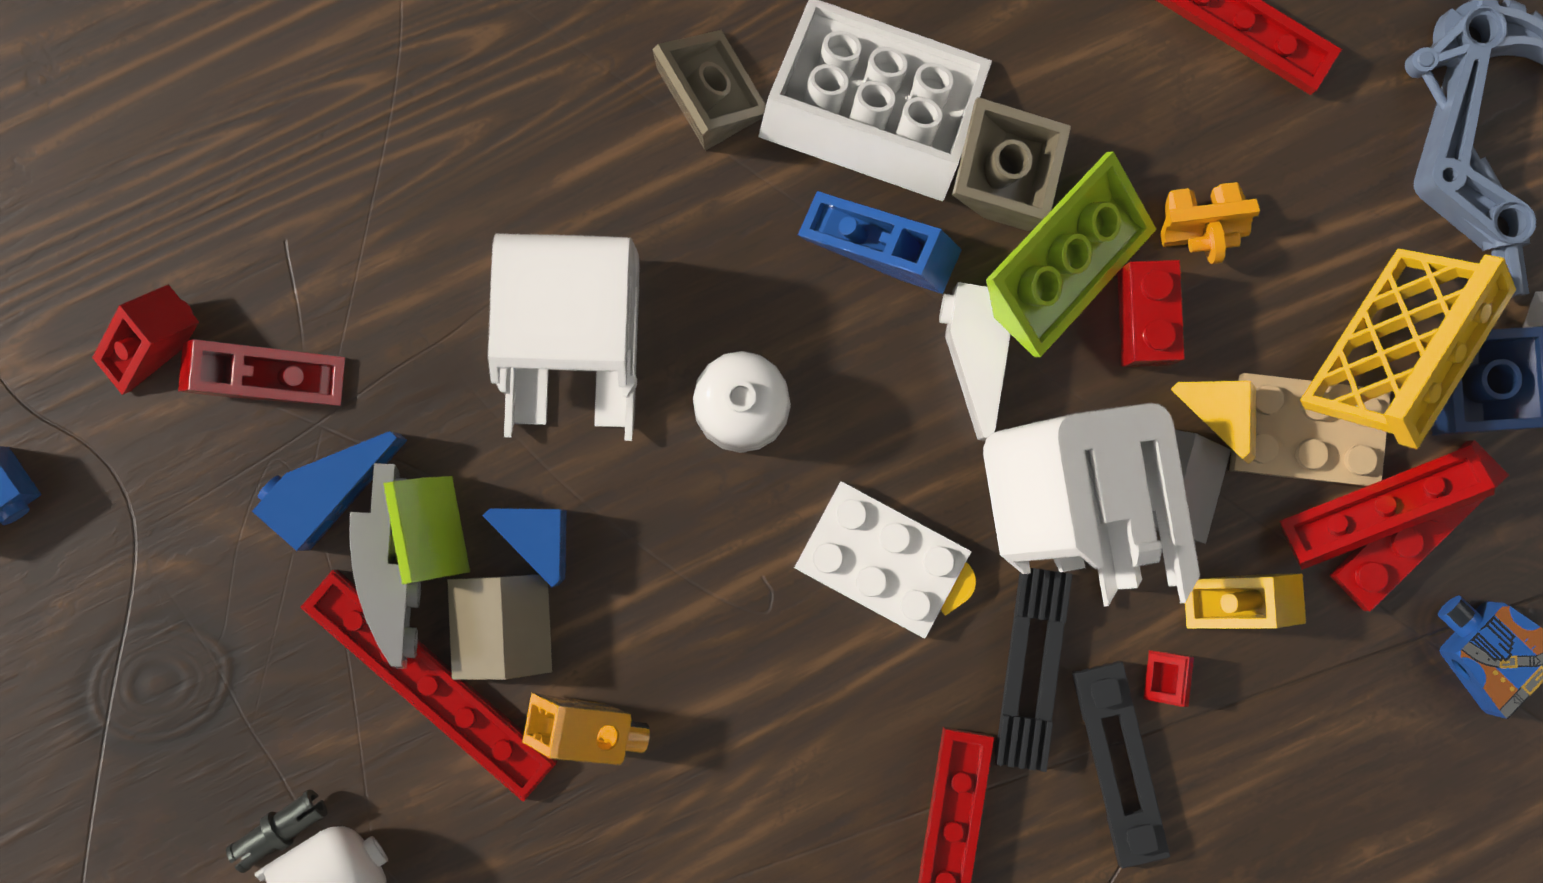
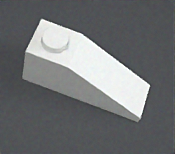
M958 282L953 288L952 295L944 294L939 323L947 324L945 338L977 439L986 441L992 433H995L1010 333L993 316L988 287Z

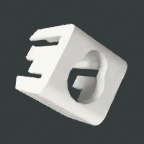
M495 234L492 249L488 360L491 383H496L500 392L506 394L504 437L512 436L514 424L546 425L549 369L596 371L595 426L625 427V441H632L635 417V388L637 387L636 358L639 300V254L632 238Z
M1149 403L1077 413L1000 430L992 433L986 439L983 447V456L1000 555L1022 574L1031 573L1029 561L1054 559L1059 571L1066 572L1085 568V559L1094 568H1098L1104 606H1109L1118 589L1138 588L1142 581L1140 566L1159 562L1161 551L1163 550L1168 585L1178 586L1180 603H1186L1200 577L1174 424L1166 408L1159 404ZM1154 510H1156L1161 541H1157L1152 513Z

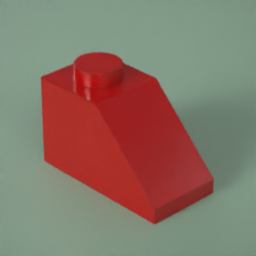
M169 284L119 305L92 358L118 391L124 395L133 390L180 352L183 343L190 339L199 321L194 316L188 303L180 299Z

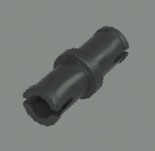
M311 789L305 791L301 797L278 813L271 811L263 816L258 827L235 843L227 846L226 854L230 863H233L239 857L242 859L234 868L241 873L247 872L253 865L276 849L283 851L293 844V837L319 819L327 816V808L322 799L315 805L312 803L319 795Z

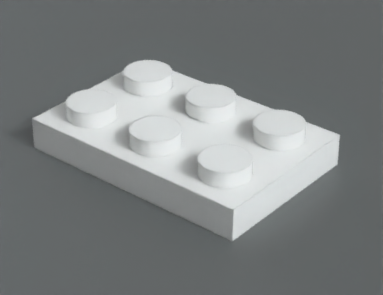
M840 482L794 568L925 639L972 551L855 488Z

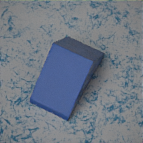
M490 508L482 515L551 587L559 586L565 580L567 510Z

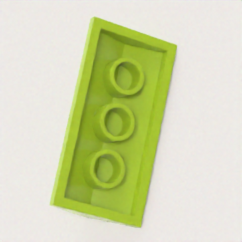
M1106 152L986 279L994 318L1034 357H1041L1157 230L1114 152Z

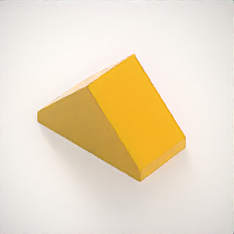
M1251 381L1177 382L1171 388L1246 463L1250 464L1256 458V387Z

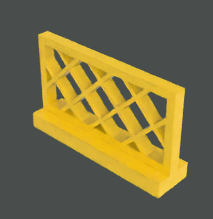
M1398 248L1300 399L1304 409L1392 433L1399 444L1418 449L1516 291L1505 259L1485 254L1480 263H1473ZM1405 267L1425 270L1427 274L1400 287L1396 284ZM1458 277L1469 279L1463 289L1444 297L1438 285ZM1433 288L1437 296L1436 300L1410 311L1407 310L1404 299ZM1398 302L1402 314L1373 325L1372 319L1378 310ZM1444 312L1446 317L1439 328L1418 335L1414 326L1415 323ZM1407 326L1409 327L1412 339L1385 350L1383 349L1379 338ZM1371 341L1374 342L1377 353L1349 364L1347 358L1354 348ZM1419 351L1421 357L1413 368L1396 375L1393 374L1390 362ZM1383 365L1388 378L1361 389L1358 388L1355 376ZM1345 380L1349 381L1353 392L1333 400L1322 398L1328 387ZM1394 391L1395 398L1385 414L1366 409L1364 402Z

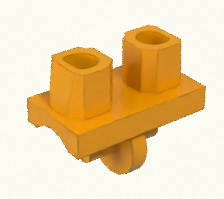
M1238 182L1220 184L1213 188L1210 195L1211 204L1202 206L1197 205L1193 190L1189 188L1172 190L1169 192L1165 203V221L1160 233L1163 247L1188 244L1191 253L1205 251L1210 264L1222 263L1225 258L1226 248L1239 247L1241 244L1240 237L1250 236L1252 220L1254 216H1258L1260 213L1257 199L1246 200Z

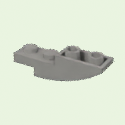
M374 463L371 513L350 512L352 570L358 598L377 645L392 667L407 669V658H415L417 653L418 630L409 626L411 607L419 608L421 582L402 585L399 565L394 564V557H397L383 486V483L407 480V478H400V472L395 464Z

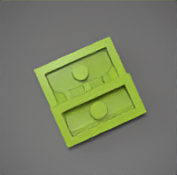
M452 476L416 478L383 483L402 585L469 573L470 567Z

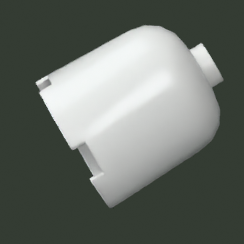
M744 351L723 354L709 363L698 377L693 395L696 421L705 436L722 449L739 453L761 449L768 443L776 440L787 424L791 406L788 386L777 367L761 355Z
M345 826L329 827L255 872V877L267 883H386V876L381 866L388 861V858L373 836L364 841L356 831Z

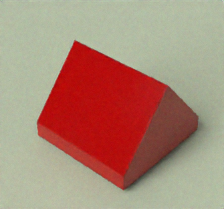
M1149 650L1144 699L1189 707L1194 657L1192 655Z

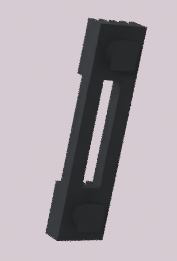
M1030 568L1031 573H1019L994 762L1000 766L1006 765L1008 767L1047 772L1053 727L1052 716L1072 574ZM1030 618L1048 620L1035 718L1018 716Z
M1116 661L1111 664L1107 663L1103 664V666H1095L1090 669L1086 668L1082 669V671L1072 672L1082 718L1085 721L1107 812L1106 817L1118 865L1123 869L1169 858L1170 853L1123 662ZM1115 715L1119 716L1141 806L1138 811L1131 810L1125 814L1101 720L1102 718Z

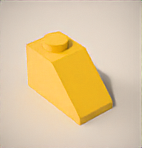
M1263 574L1199 578L1185 603L1187 628H1282L1305 624L1303 574Z

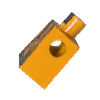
M531 693L522 742L552 759L621 765L626 751L645 752L649 743L650 729L647 723L631 721L630 713L612 705Z

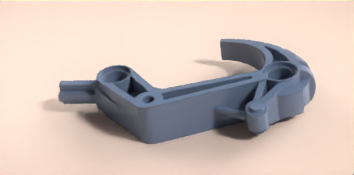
M1471 0L1456 10L1451 8L1438 19L1434 28L1433 45L1430 48L1418 49L1405 61V69L1408 75L1413 78L1423 77L1437 102L1415 175L1414 189L1424 202L1479 246L1483 252H1491L1492 256L1505 259L1516 287L1512 297L1529 294L1523 246L1530 244L1529 237L1532 236L1536 228L1534 211L1528 204L1503 189L1486 157L1480 159L1473 143L1490 57L1504 55L1520 56L1543 65V15L1537 11L1528 14L1526 6L1515 0H1504L1500 5L1498 0ZM1469 27L1479 32L1481 43L1471 37ZM1447 66L1443 84L1440 88L1431 70ZM1498 216L1504 218L1508 223V236L1499 230L1497 225Z

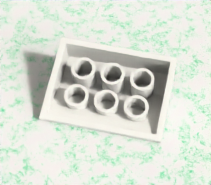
M808 0L768 96L759 137L943 202L962 155L975 99L981 96L992 60L820 0Z

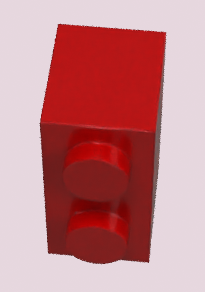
M1180 260L1134 261L1127 263L1118 271L1122 367L1170 366L1185 360Z

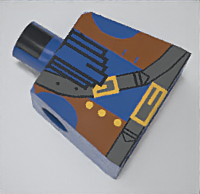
M1460 595L1455 596L1446 602L1438 612V617L1454 631L1441 646L1440 654L1486 714L1509 719L1543 683V628L1505 603L1486 601L1475 610Z

